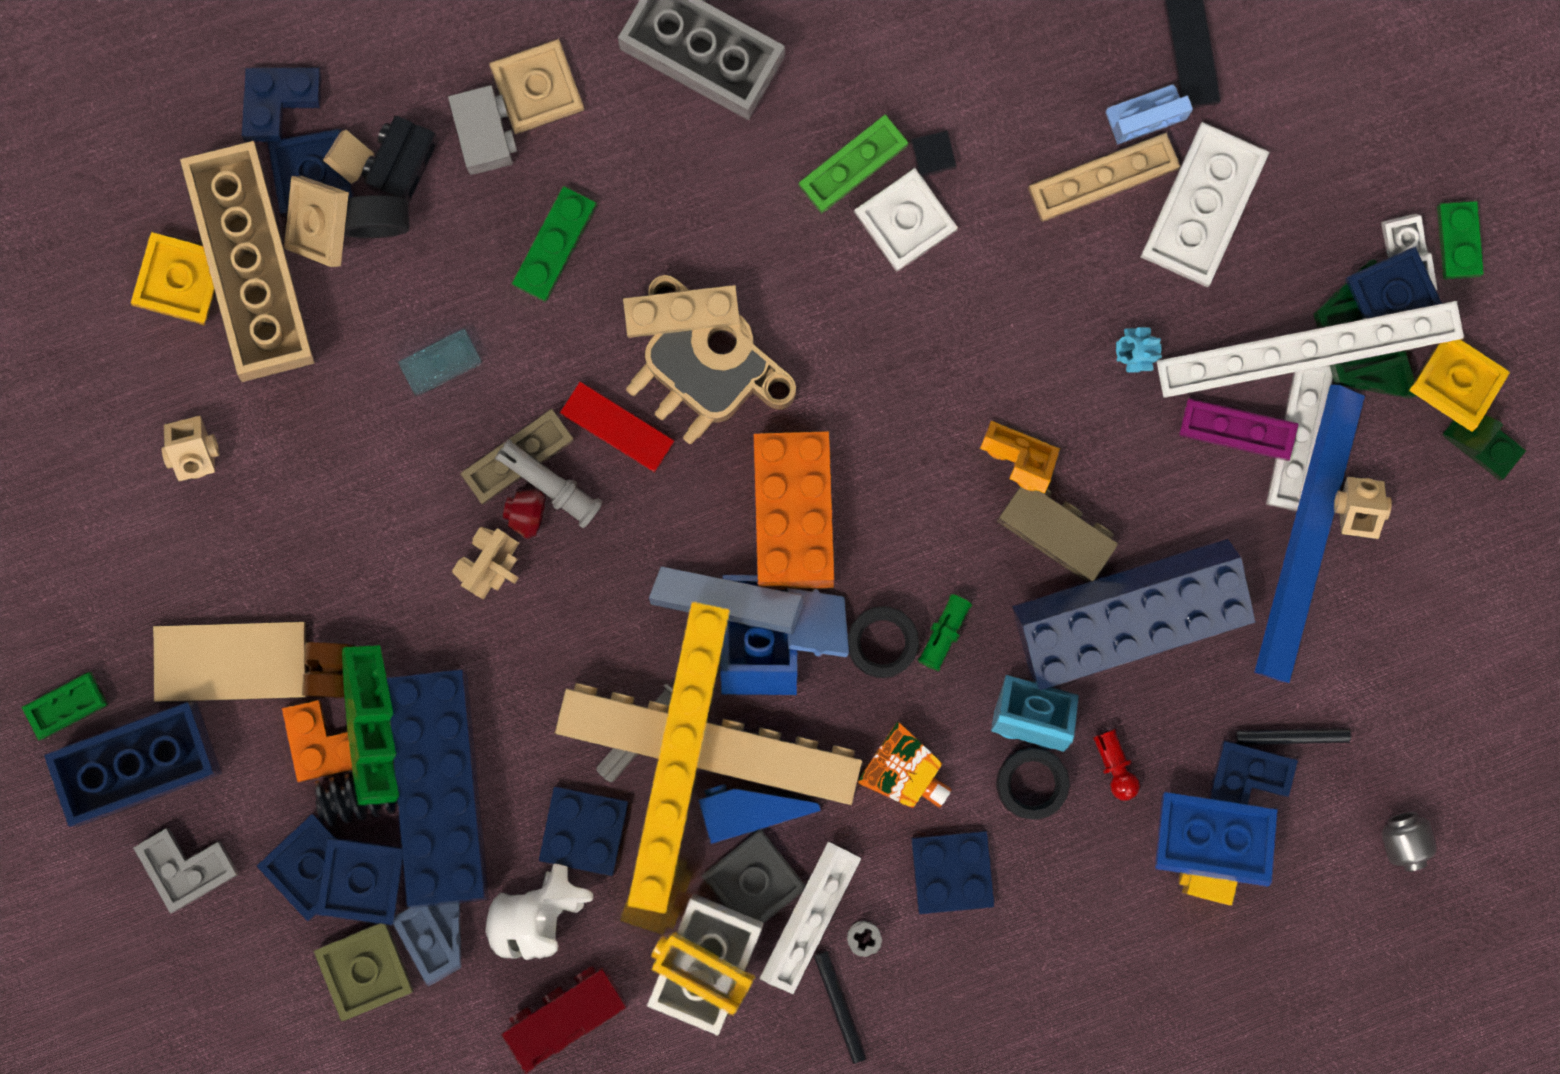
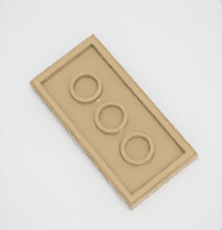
M306 622L153 626L154 702L307 698V696H302L303 674L307 673V665L304 664Z

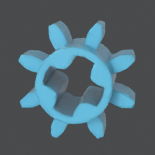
M1150 327L1124 329L1125 336L1116 341L1117 362L1127 364L1126 372L1152 371V363L1162 358L1161 339L1150 336Z

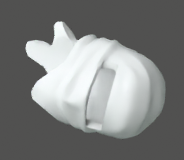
M554 864L552 872L547 871L545 873L541 889L530 891L524 895L499 893L493 899L485 928L490 947L498 956L505 959H515L522 956L525 960L552 956L559 948L557 941H555L557 917L563 910L578 913L584 908L585 902L593 901V893L588 889L574 887L568 882V866Z

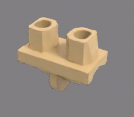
M480 527L472 542L474 546L482 550L475 563L465 557L459 559L452 573L462 582L460 586L484 600L491 587L498 591L505 579L514 584L519 579V577L510 572L518 560L512 554L518 547L519 542L498 528L493 531Z

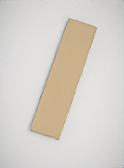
M1167 133L1032 184L1028 187L1041 222H1044L1178 170L1180 164Z

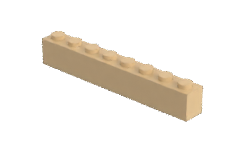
M575 683L574 690L566 688L555 734L659 758L670 705L649 701L648 707L633 704L635 697L612 692L610 699L596 695L598 688ZM723 719L722 725H718L706 720L696 768L852 805L862 763L861 759L854 757L855 750L833 745L832 752L818 749V741L796 736L795 743L780 740L782 733L760 727L759 733L755 734L743 731L745 724L741 722Z

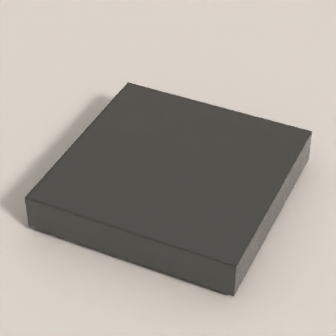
M761 829L701 876L725 907L764 923L800 895L806 887Z

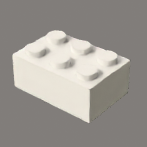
M693 894L677 932L679 935L745 971L764 922ZM682 950L679 951L673 962L675 965L727 993L733 982V979ZM661 974L647 1005L716 1035H719L728 1013Z

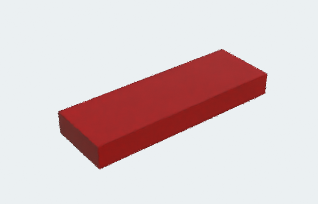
M579 382L560 412L565 418L653 473H656L675 443L668 436Z

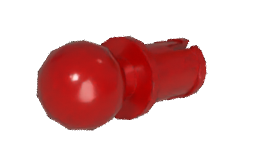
M1116 729L1093 737L1106 768L1103 770V773L1111 772L1113 775L1110 783L1112 794L1121 801L1132 800L1139 792L1140 783L1136 775L1127 772L1125 766L1132 762L1126 759L1116 734Z

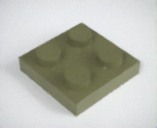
M379 923L314 950L341 1022L414 992L388 924Z

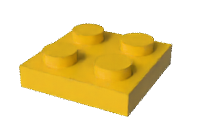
M151 232L131 305L205 325L215 289L204 247Z
M1459 339L1437 344L1409 391L1473 432L1480 424L1510 372Z

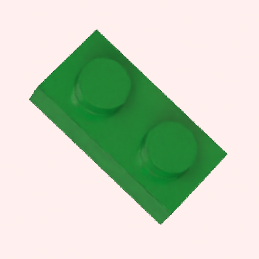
M1477 201L1439 204L1437 206L1443 279L1481 277L1484 275Z

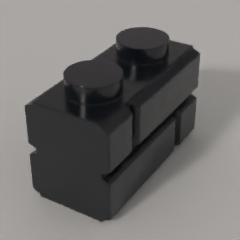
M394 116L391 124L386 122L378 136L377 142L381 146L376 157L369 156L362 170V176L366 177L364 180L366 187L380 195L404 198L408 201L409 205L439 141L436 133L399 116Z

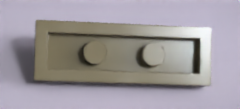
M553 409L510 438L512 443L541 464L574 441ZM504 443L460 473L482 505L522 478L505 464L495 459L501 447H504Z

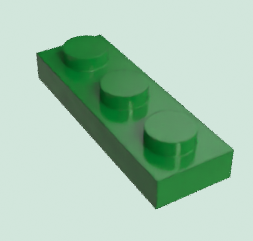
M565 186L562 187L512 282L513 287L545 303L547 302L597 207L596 202Z

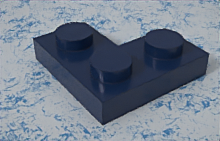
M245 68L242 138L244 142H281L283 108H320L322 76L320 68Z
M1222 741L1208 799L1248 805L1252 788L1289 797L1298 760Z

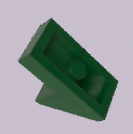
M1484 415L1480 424L1473 432L1452 420L1441 434L1499 481L1505 479L1526 452L1524 448L1500 430L1503 423L1487 415Z

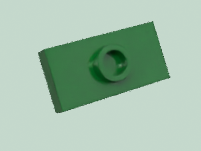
M88 672L21 708L38 741H43L109 705L93 673Z

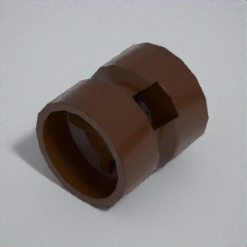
M306 642L304 664L309 667V672L303 674L302 696L344 698L343 647H354L355 645Z

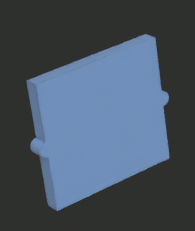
M787 588L785 592L802 595L804 600L793 634L787 633L788 649L813 652L816 656L827 654L847 657L849 646L845 598L843 596L819 593L817 589L811 592Z

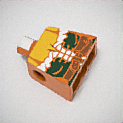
M898 722L895 723L857 780V783L911 808H914L921 796L940 808L952 791L951 788L934 777L942 763Z

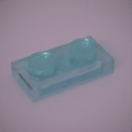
M463 328L398 363L414 395L417 397L482 364V361L468 333Z

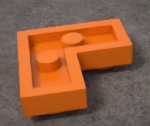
M321 700L282 708L297 782L352 771L348 732L328 736Z

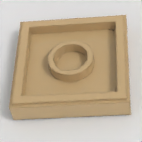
M559 39L489 63L500 95L503 96L514 134L584 110Z
M292 176L284 249L329 267L341 266L349 192L304 176Z

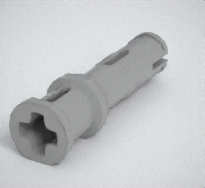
M508 439L504 443V447H501L495 459L505 464L552 499L551 503L557 510L562 508L579 520V526L585 528L600 509L602 500L599 498L594 500L577 487L576 481L573 479L565 481Z

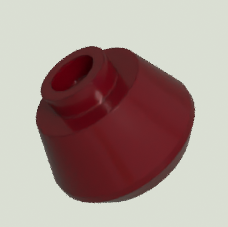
M539 489L516 491L514 498L507 497L503 518L509 520L508 527L526 539L537 536L545 509L546 495Z

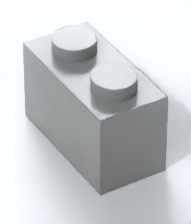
M491 85L448 96L465 164L470 175L512 165L511 153L517 152L512 130L504 131L501 118L507 117L508 114L503 96H495Z

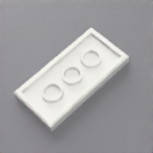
M1201 122L1140 257L1209 287L1269 152Z

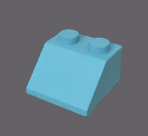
M1006 675L994 710L991 732L998 733L1008 739H1020L1031 742L1044 749H1056L1064 752L1074 738L1079 695L1051 687L1039 691L1034 682Z

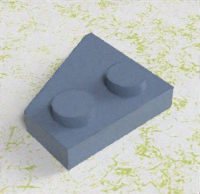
M460 903L409 908L395 916L394 926L428 987L462 968Z

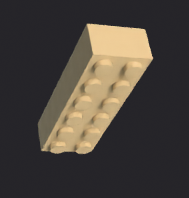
M254 141L180 159L237 375L241 382L314 364L311 347Z

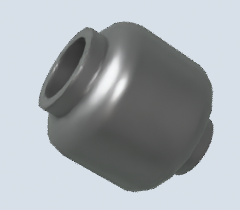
M1416 812L1403 813L1389 818L1388 825L1382 831V839L1389 862L1397 866H1404L1405 871L1425 868L1427 866L1426 860L1433 857L1436 853L1437 846L1431 824L1427 819L1418 817Z

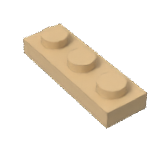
M735 285L623 298L628 338L740 325Z

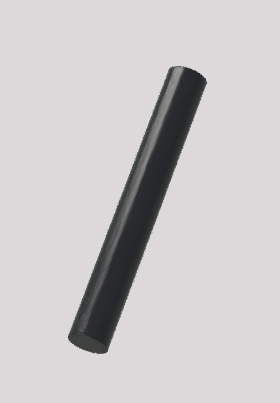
M1350 728L1236 730L1235 741L1238 745L1350 743L1351 739Z
M825 951L816 954L814 959L852 1063L864 1061L867 1057L829 953Z

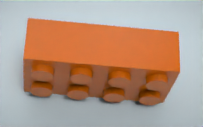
M829 432L754 434L758 586L774 590L787 588H833L834 560Z

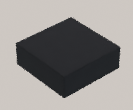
M948 131L911 139L914 157L921 177L956 169Z

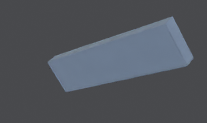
M662 566L649 596L651 605L690 612L691 602L729 609L728 621L793 634L804 603L802 595Z

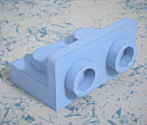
M1170 85L1107 108L1106 116L1118 145L1187 120L1193 108L1188 96L1180 98L1176 87Z

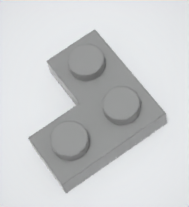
M170 828L162 830L133 847L170 914L239 875L221 842L213 844L187 860Z

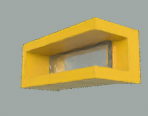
M676 931L670 935L669 939L662 936L651 957L656 959L652 970L731 1015H734L756 977L679 935Z

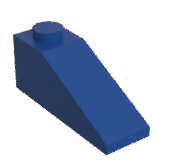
M726 784L704 790L706 798L698 800L711 844L821 811L819 803L739 789L728 791Z

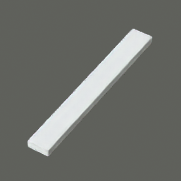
M1457 301L1159 360L1157 361L1163 397L1167 398L1463 339L1464 335Z

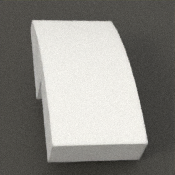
M1413 214L1381 222L1388 258L1416 246L1431 281L1437 290L1432 254L1427 252L1421 215Z

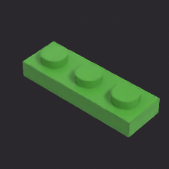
M884 115L800 181L798 186L818 211L823 214L908 146V141L890 119Z

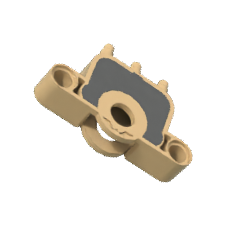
M662 275L651 282L648 294L656 295L657 291L665 286L673 288L676 292L690 290L674 277ZM739 315L740 325L654 335L646 347V364L633 377L631 383L626 388L629 394L636 396L653 377L667 387L670 393L655 411V415L660 420H664L668 414H671L682 401L693 409L699 416L689 426L688 431L683 436V439L688 444H693L697 438H700L713 422L727 421L752 393L769 407L778 410L789 407L795 399V381L786 371L753 344L750 325L741 315ZM719 331H727L736 338L737 343L730 353L724 355L717 354L708 346L711 336ZM783 382L787 384L790 389L789 395L781 400L772 398L768 390L773 383Z

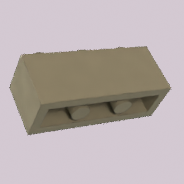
M1019 487L996 522L1085 582L1094 581L1118 546V543L1112 540L1114 534L1098 523H1095L1092 527L1080 519L1083 513L1073 505L1064 502L1061 506L1049 498L1052 492L1048 489L1044 494L1037 490L1029 491Z

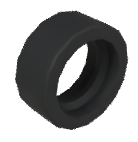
M384 195L348 198L344 236L353 238H385L405 234L410 230L408 201L406 199Z
M888 606L873 607L861 613L851 625L848 634L849 655L854 665L864 674L876 678L893 677L905 671L914 661L919 647L918 631L912 620L901 610ZM887 620L893 622L901 629L904 635L905 647L903 653L896 661L890 664L880 665L871 662L865 657L861 649L860 639L862 633L869 624L875 621Z
M1037 748L1019 750L1006 758L998 770L996 781L998 796L1005 808L1018 817L1031 820L1047 818L1057 812L1067 799L1070 786L1067 769L1061 760L1049 751ZM1026 762L1042 763L1050 769L1054 776V793L1042 805H1024L1012 793L1010 785L1012 774L1017 767Z

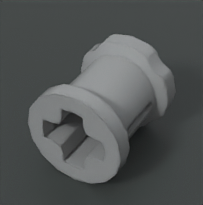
M859 921L848 930L847 942L853 953L858 956L868 957L879 950L882 937L876 925L868 921ZM865 928L870 929V936L874 939L873 945L866 944L863 949L858 948L859 942L854 938L856 932L863 933Z

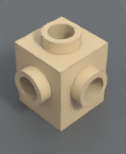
M201 416L164 425L162 456L167 469H174L178 481L191 478L197 479L215 472L214 457L220 455L219 446L215 435H208Z
M1347 477L1343 491H1337L1334 500V513H1339L1341 534L1379 539L1384 521L1388 520L1391 512V498L1386 497L1384 481Z

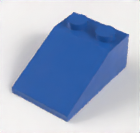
M723 575L725 580L758 586V575ZM727 621L721 649V694L797 695V650L788 649L787 633Z

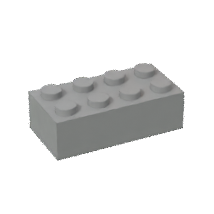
M639 0L618 37L620 50L747 120L750 119L785 58L784 45L702 0Z

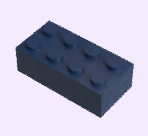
M192 702L181 704L44 755L68 827L88 824L222 774L198 703Z

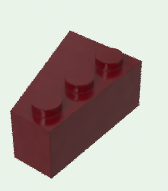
M592 965L573 977L577 984L564 992L561 986L541 998L545 1005L534 1012H531L529 1007H526L509 1018L512 1026L508 1027L501 1036L525 1074L536 1068L535 1066L559 1053L572 1042L588 1034L627 1008V1002L605 967L596 971Z

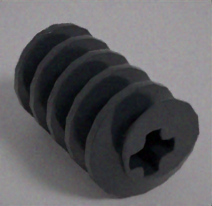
M349 774L344 776L342 787H339L334 777L330 778L327 790H324L319 780L315 781L314 784L315 802L320 820L323 822L325 818L330 826L337 825L339 815L345 823L351 822L354 812L360 820H364L367 818L368 809H370L374 817L381 816L383 805L389 814L396 813L397 800L394 803L358 805L355 784Z

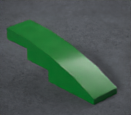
M380 645L343 647L342 665L346 721L358 805L394 803L398 799L399 793L392 762L396 756L390 725L393 708Z

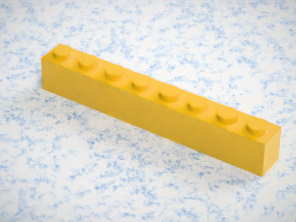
M691 602L628 906L666 914L729 609Z

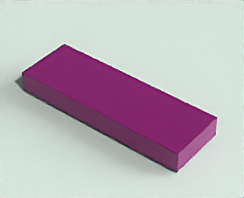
M1188 398L1179 436L1290 462L1298 423Z

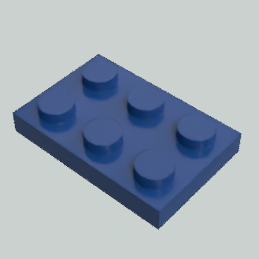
M1164 792L1161 798L1155 869L1269 887L1272 882L1277 809Z

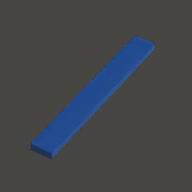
M1330 385L1254 671V673L1285 683H1290L1334 516L1335 496L1337 491L1341 489L1365 398L1364 395L1341 385Z

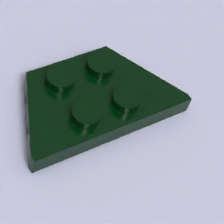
M1376 259L1365 263L1357 272L1377 264ZM1346 282L1313 313L1318 329L1364 320ZM1405 350L1329 365L1336 385L1407 399L1417 396L1409 391L1415 380Z

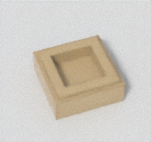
M344 130L338 135L323 161L352 184L359 179L365 162L374 153L349 131Z

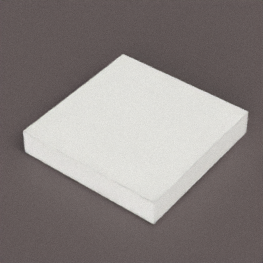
M915 168L854 210L858 219L896 272L958 229Z

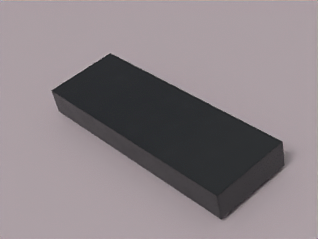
M1165 0L1164 6L1180 98L1188 96L1192 108L1218 105L1221 100L1203 0Z

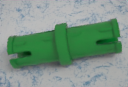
M950 594V599L938 622L932 624L930 628L932 634L917 660L924 666L938 672L952 643H957L960 637L957 633L969 609L972 607L969 601L954 594Z

